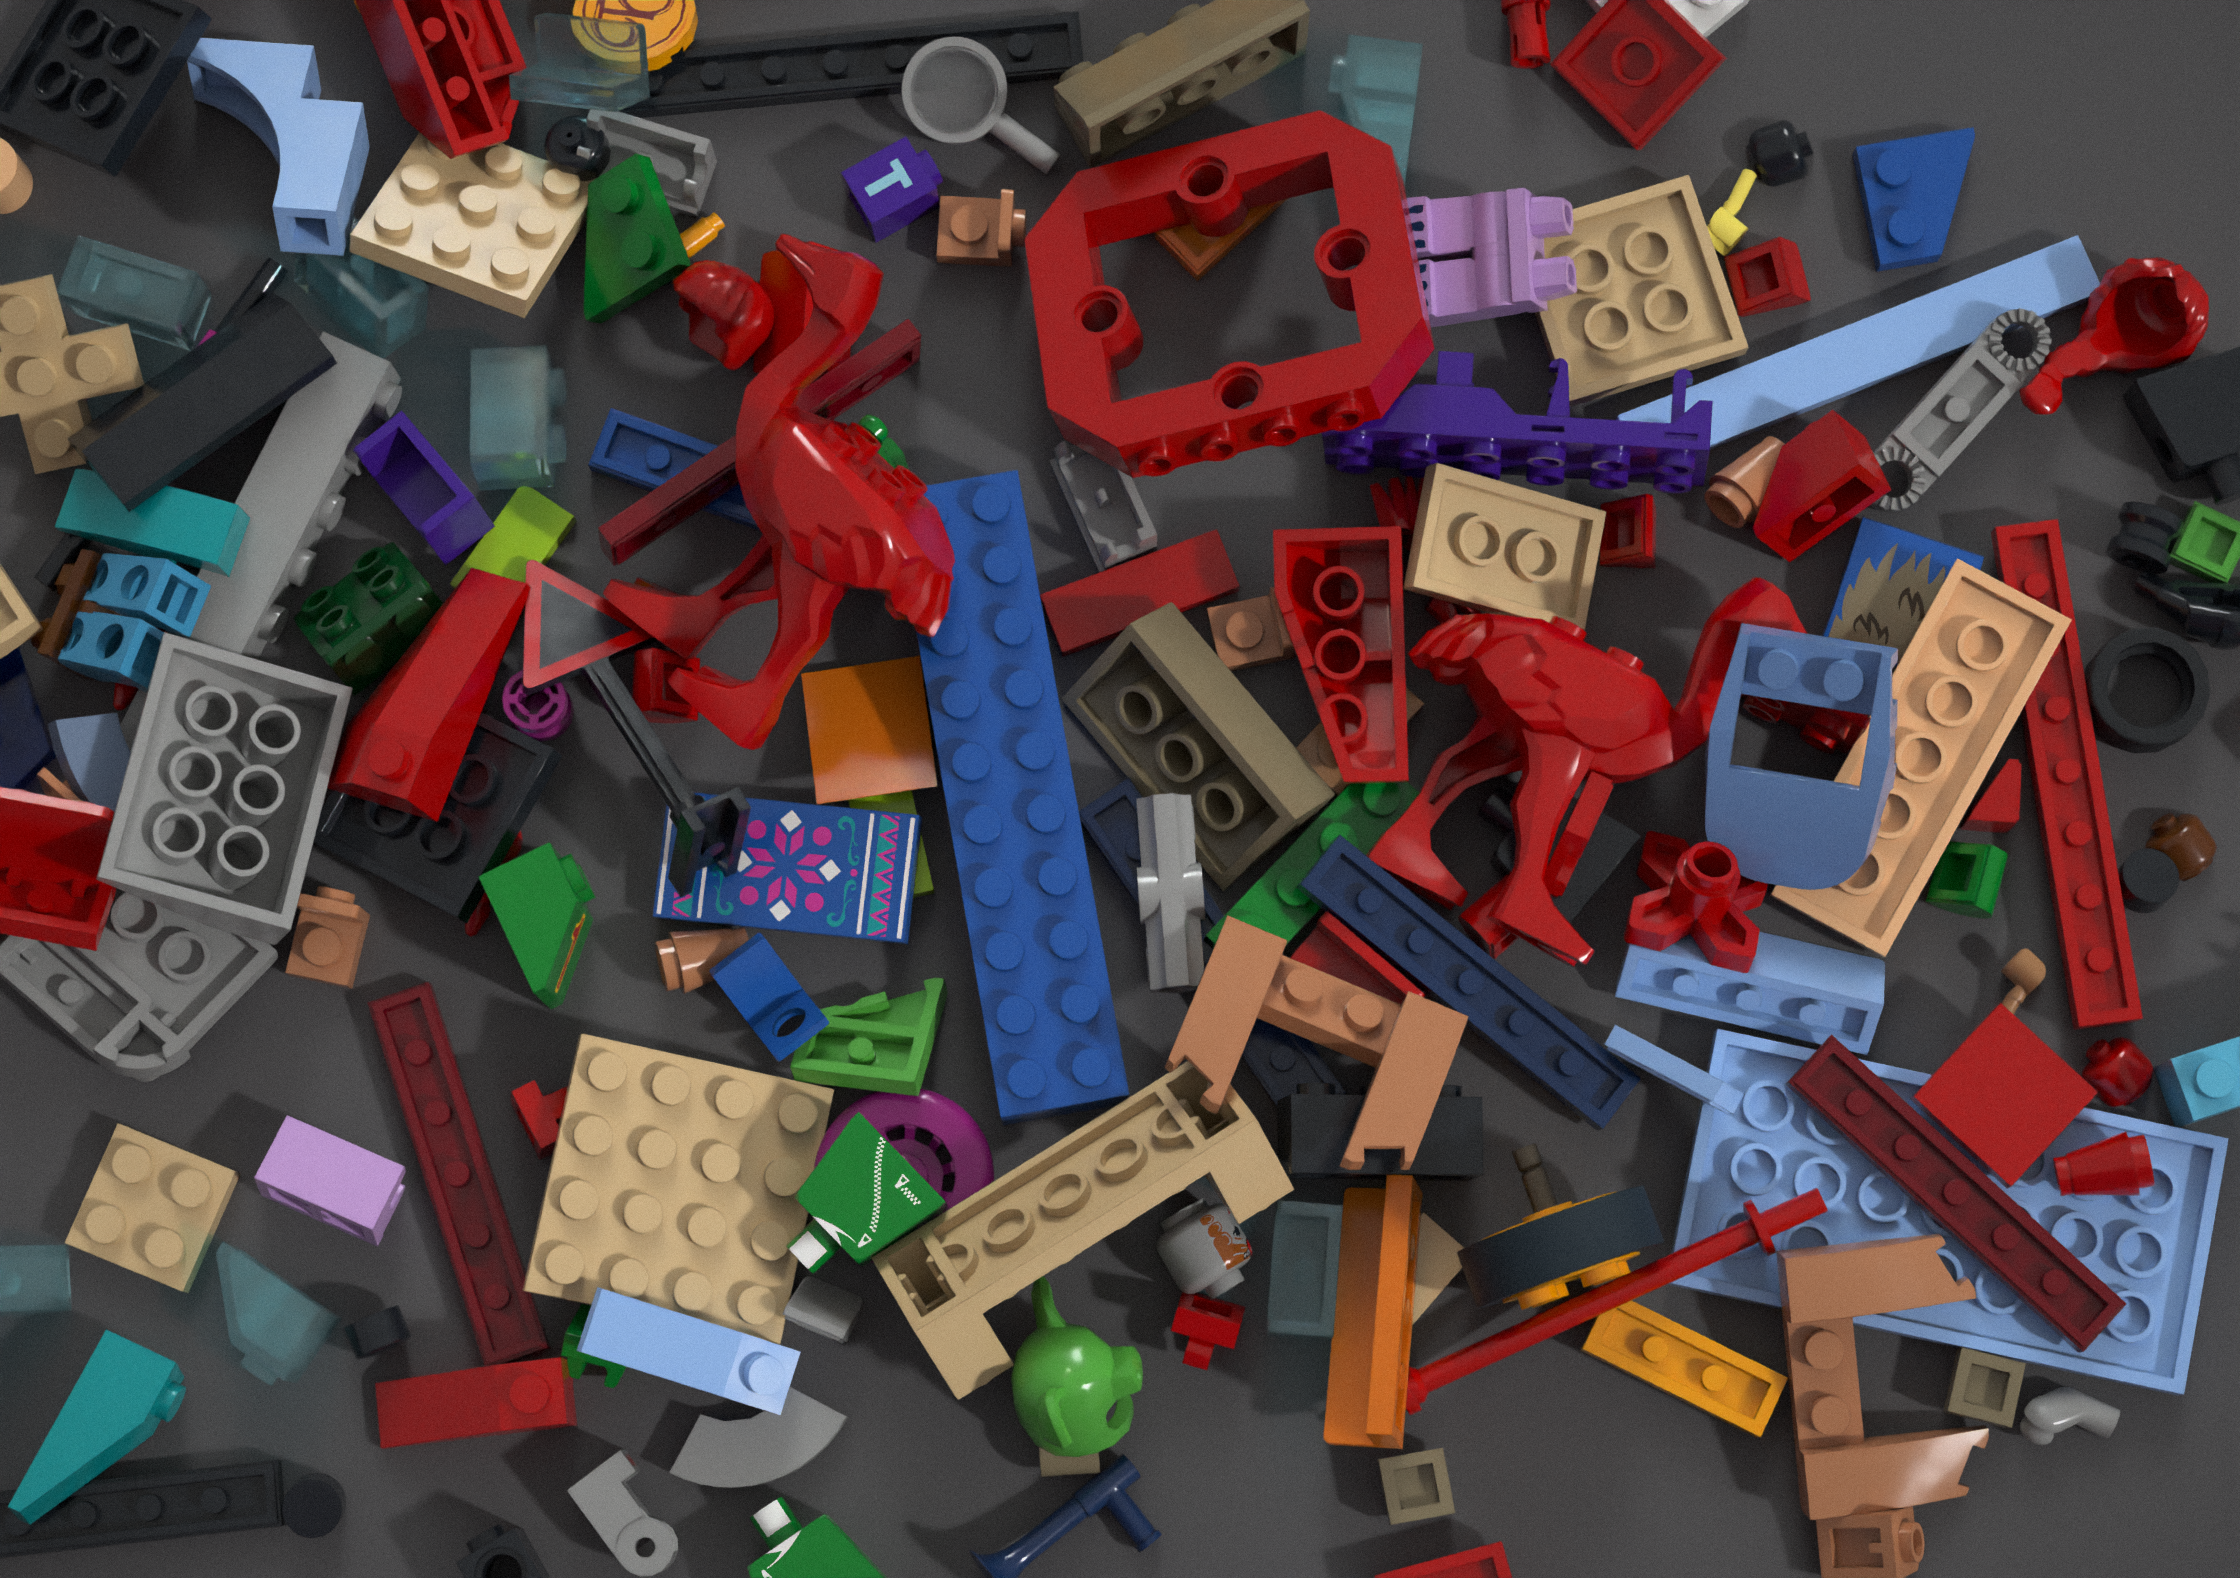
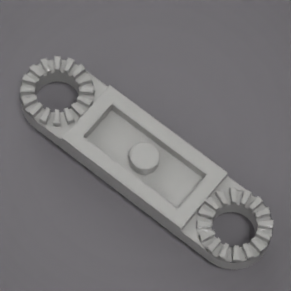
M2020 308L1997 316L1873 453L1880 466L1887 462L1900 465L1907 474L1908 486L1902 496L1890 498L1887 495H1883L1872 503L1871 507L1882 512H1897L1913 505L2006 404L2050 352L2049 348L2052 341L2049 334L2050 329L2046 326L2042 317L2036 315L2032 310L2028 311ZM2011 324L2025 327L2032 336V350L2024 359H2015L2013 356H2008L2007 351L2002 349L2004 346L2001 344V334Z

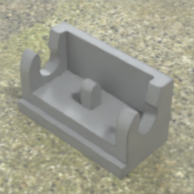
M592 103L586 119L587 127L597 131L602 129L609 141L611 150L609 163L600 176L634 154L650 157L670 210L698 218L717 164L711 140ZM578 146L576 155L589 159L591 149Z
M1067 441L1059 443L1054 449L1055 458L1049 460V464L1098 572L1157 551V532L1132 477L1075 445L1070 446Z

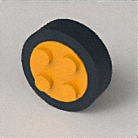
M1535 1143L1512 1152L1517 1169L1522 1172L1521 1180L1534 1214L1522 1218L1523 1222L1499 1231L1461 1249L1457 1254L1477 1309L1501 1302L1507 1303L1518 1300L1521 1309L1524 1310L1568 1296L1569 1292L1565 1283L1580 1278L1583 1287L1596 1286L1631 1273L1627 1260L1664 1243V1239L1643 1185L1619 1192L1607 1193L1575 1204L1572 1201L1558 1204L1546 1168L1541 1166L1543 1160Z

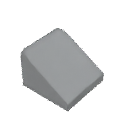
M807 1276L801 1281L787 1303L783 1315H785L784 1319L793 1324L843 1344L844 1342L847 1343L862 1310L863 1299L858 1295L818 1278Z

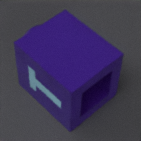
M906 136L841 172L845 193L875 243L940 208L936 186L943 183L942 176L928 151L924 149L916 153Z

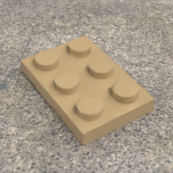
M1435 463L1426 466L1403 589L1491 614L1538 618L1550 622L1552 616H1557L1574 623L1585 631L1606 511L1443 464Z

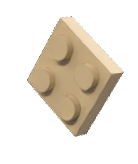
M118 1123L65 1243L172 1288L189 1293L241 1173Z

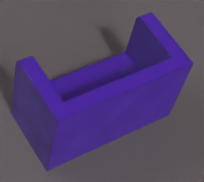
M402 410L353 449V452L373 479L445 565L495 527L474 495Z

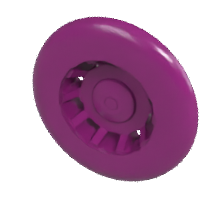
M920 1089L919 1096L877 1091L852 1103L833 1121L826 1131L818 1148L814 1165L815 1169L849 1121L860 1112L946 1201L948 1207L942 1213L994 1182L992 1154L979 1125L957 1103L941 1094L925 1089ZM905 1129L904 1139L889 1141L886 1135L887 1132ZM918 1130L933 1136L929 1145L926 1146L915 1141ZM942 1147L947 1149L952 1158V1161L945 1165H941L936 1156V1153ZM955 1175L953 1191H943L944 1177Z

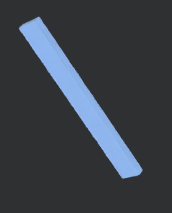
M2077 235L1686 388L1685 412L1699 400L1713 401L1711 450L1963 351L1973 343L1997 316L2007 311L2019 308L2028 311L2032 310L2036 315L2044 319L2088 302L2090 293L2100 285V282ZM2011 324L2004 329L2005 331L2001 335L2019 329L2023 326L2018 324ZM1672 394L1617 416L1616 420L1670 423Z

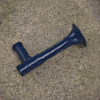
M1122 1454L1074 1492L1071 1499L1015 1543L992 1554H977L972 1550L969 1552L986 1578H1018L1021 1572L1034 1559L1087 1517L1091 1518L1104 1506L1109 1509L1137 1545L1135 1548L1139 1553L1157 1540L1162 1533L1153 1527L1125 1491L1141 1476L1132 1462Z

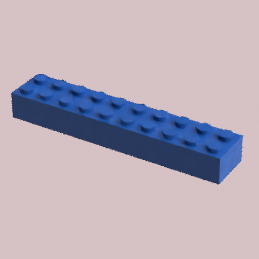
M1018 470L927 485L928 490L924 496L937 507L954 551L955 563L952 567L954 580L951 585L949 610L935 636L930 637L917 633L1000 1117L1003 1125L1116 1106L1129 1098V1090Z

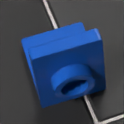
M761 933L754 935L709 970L712 977L778 1062L829 1024L828 1019L803 990ZM796 1015H805L803 1023L797 1030L787 1036L777 1037V1032L785 1021Z

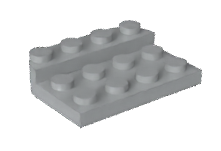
M116 888V894L97 951L0 933V977L103 1067L116 1074L132 1077L141 1082L153 1081L160 1075L177 1069L191 1058L189 1050L279 958L277 950L269 943L212 928Z

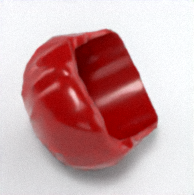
M704 260L695 262L685 268L674 280V290L679 296L678 305L684 312L689 314V340L719 360L726 369L735 371L740 368L769 337L774 324L775 309L768 294L762 289L760 284L743 270L725 263Z

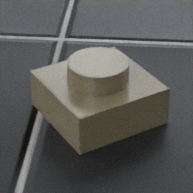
M1964 1347L1957 1348L1943 1412L2003 1428H2012L2026 1363Z
M1443 1448L1377 1460L1389 1525L1455 1513Z

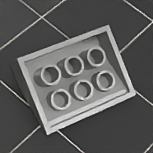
M164 632L96 880L212 928L277 945L292 927L353 688Z

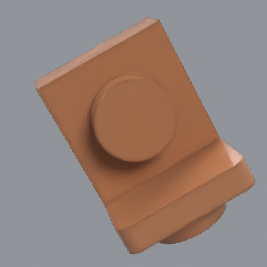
M1001 189V199L940 196L937 262L1012 267L1013 247H1025L1024 238L1026 237L1027 218L1026 209H1016L1014 190Z
M1274 587L1269 589V595L1207 608V618L1215 653L1230 671L1294 658L1295 649L1275 598Z
M322 886L317 887L315 896L300 893L297 908L301 911L285 971L286 974L292 977L344 988H353L370 914L363 908L354 905V894Z
M1912 1506L1816 1520L1821 1578H1904L1918 1571L1919 1562L1924 1555L1925 1543L1922 1527L1918 1522L1914 1521Z

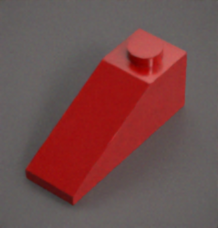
M562 1357L498 1364L375 1383L381 1449L577 1426L573 1378L569 1375L567 1359Z

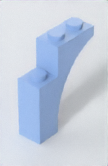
M200 38L195 49L187 59L194 100L214 106L248 126L269 148L280 167L278 186L272 206L280 251L344 256L370 148L363 102L319 99L321 86L313 45Z

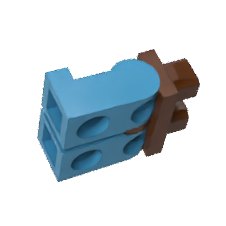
M81 549L76 563L63 564L55 583L58 595L61 598L53 617L39 621L44 630L32 637L31 644L38 649V654L83 679L107 683L110 681L136 687L147 693L161 638L164 634L163 631L157 628H161L172 635L190 638L211 585L168 559L111 553L100 555L92 550Z

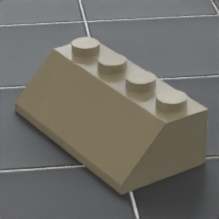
M1215 0L1203 7H1200L1199 4L1188 5L1169 18L1167 21L1168 26L1149 36H1146L1143 32L1134 34L1120 42L1114 48V54L1094 65L1089 61L1082 62L1067 70L1059 78L1060 83L1053 86L1055 109L1088 166L1093 168L1306 54L1310 10L1304 0Z
M1172 602L1130 623L1061 698L1127 778L1131 780L1143 797L1169 793L1191 795L1196 840H1194L1196 860L1201 863V866L1222 891L1231 887L1297 833L1335 795Z

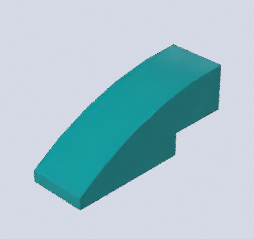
M75 469L55 528L65 533L146 557L164 558L174 564L180 562L230 577L250 517L237 504L167 485L128 512L94 471Z

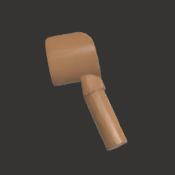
M2028 948L2021 949L2001 970L2015 985L2006 994L2002 1002L2012 1014H2015L2020 1003H2023L2026 996L2043 981L2046 974L2044 963Z

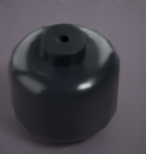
M572 115L562 118L548 131L544 143L546 157L553 168H557L565 173L578 175L580 181L594 180L600 177V174L609 163L611 154L609 141L602 129L597 131L587 127V116ZM578 146L591 149L589 159L576 155Z
M1787 120L1778 121L1754 131L1747 145L1748 153L1758 179L1763 180L1767 186L1771 187L1804 178L1809 169L1806 157L1814 154L1807 132L1804 131L1797 134L1793 124Z

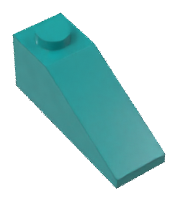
M106 1329L10 1501L8 1508L19 1520L31 1525L151 1437L161 1420L165 1422L171 1421L178 1411L186 1392V1387L181 1385L184 1375L178 1364Z

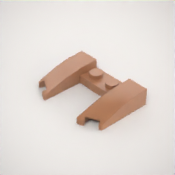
M1227 916L1165 1068L1171 1073L1178 1068L1183 1060L1187 1059L1212 1085L1203 1093L1200 1103L1207 1111L1217 1114L1256 1018L1376 1068L1340 1167L1348 1170H1361L1365 1162L1364 1149H1400V1169L1409 1170L1433 1113L1469 1016L1408 991L1402 1005L1282 955L1288 940Z
M1940 1234L1776 1251L1801 1510L1809 1520L1911 1507L1962 1497L1968 1493L1969 1487L1959 1482L1972 1446L1985 1449L1989 1439V1430L1985 1425L1865 1438L1863 1432L1853 1317L1976 1299L1975 1288L1969 1278L1964 1276L1955 1282L1936 1253L1938 1249L1946 1244Z

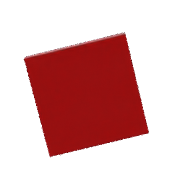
M1608 0L1550 65L1636 150H1642L1727 58L1668 0Z
M2000 1003L1910 1099L2003 1186L2010 1188L2098 1092Z

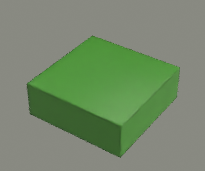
M2194 501L2183 520L2184 525L2180 536L2174 539L2169 550L2170 564L2208 582L2228 583L2240 557V522Z

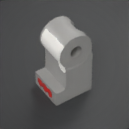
M620 1450L567 1491L627 1571L640 1577L653 1576L667 1570L675 1561L678 1552V1538L669 1524L650 1515L627 1483L641 1470L626 1450Z

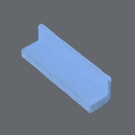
M1759 932L1756 955L1748 973H1740L1711 965L1691 934L1661 952L1628 943L1617 979L1615 997L1821 1045L1829 1036L1833 1035L1849 1051L1867 1055L1884 1006L1885 962L1877 958Z

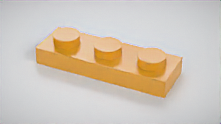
M1632 1300L1596 1316L1580 1349L1756 1438L1762 1436L1788 1380V1377Z

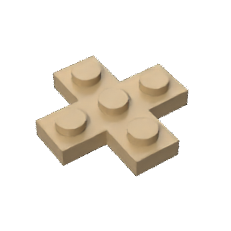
M52 274L0 285V417L19 414L35 474L86 464L67 439L92 421L86 399L135 389L144 385L129 325L125 323L69 335Z

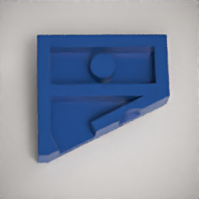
M1974 127L1856 146L1852 156L1876 272L1938 262L1944 249L1974 143Z

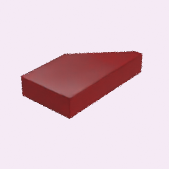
M1593 771L1582 788L1546 868L1544 882L1550 896L1554 898L1562 897L1614 787L1611 784L1613 780Z

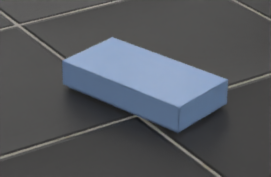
M1617 1025L1614 1026L1604 1044L1608 1046V1051L1726 1114H1729V1112L1734 1114L1744 1093L1724 1081Z

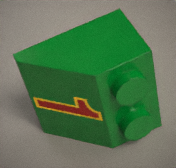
M549 842L478 877L533 993L550 1009H553L564 1002L594 920L586 902L595 899L596 896L580 863H576L571 853L562 857Z

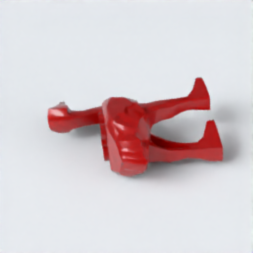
M781 234L779 239L776 240L775 246L792 263L806 283L813 302L812 314L801 336L773 359L746 386L736 425L735 470L746 507L763 535L734 571L718 585L701 595H683L642 577H637L634 583L611 578L602 593L617 609L684 659H694L731 615L751 604L778 599V630L769 654L755 678L743 681L704 665L698 673L676 668L668 680L669 685L738 746L750 750L761 748L779 719L784 698L797 675L828 639L833 611L849 588L879 591L885 596V608L895 620L908 621L914 625L917 633L934 637L949 610L951 585L954 580L952 574V567L955 563L954 551L937 507L924 496L928 490L924 482L909 469L901 465L893 468L877 453L881 448L880 442L861 425L851 422L848 426L846 423L826 419L801 410L796 404L804 389L831 367L863 333L878 304L884 273L874 262L858 253L834 251L819 247L788 234Z
M1759 577L1752 578L1729 593L1704 624L1692 657L1681 698L1674 709L1657 681L1641 672L1644 663L1639 658L1612 646L1608 648L1606 653L1584 641L1587 635L1586 631L1574 623L1557 616H1552L1550 622L1538 618L1489 613L1454 615L1453 618L1427 631L1408 655L1418 668L1430 670L1434 681L1447 686L1461 684L1463 692L1471 699L1478 717L1460 742L1436 755L1418 795L1399 819L1379 837L1366 856L1404 887L1448 910H1452L1454 905L1462 907L1468 892L1458 883L1431 850L1430 830L1447 806L1465 789L1490 778L1522 770L1521 778L1510 802L1517 842L1514 866L1486 918L1528 944L1571 967H1574L1577 962L1587 965L1595 950L1578 934L1557 909L1544 882L1548 858L1555 835L1572 797L1582 780L1586 781L1592 771L1613 780L1611 784L1633 781L1674 767L1705 745L1741 623L1808 634L1798 618L1789 596L1772 582Z

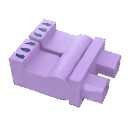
M1526 188L1442 199H1429L1426 196L1407 198L1431 327L1515 315L1526 311L1529 313L1548 311L1547 300H1555L1577 292L1576 268L1573 259L1568 256L1545 259L1544 238L1572 235L1574 229L1573 209L1571 203L1565 198L1537 197Z

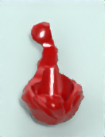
M2162 257L2128 258L2123 264L2108 269L2100 285L2090 293L2088 306L2081 317L2078 336L2071 342L2064 343L2058 346L2055 351L2048 353L2044 359L2043 366L2039 368V373L2027 386L2019 390L2022 405L2034 414L2049 415L2057 411L2062 403L2061 384L2065 378L2073 377L2074 375L2089 377L2098 371H2115L2126 374L2144 368L2160 369L2189 359L2208 328L2209 300L2200 282L2191 272L2184 271L2181 264H2176Z

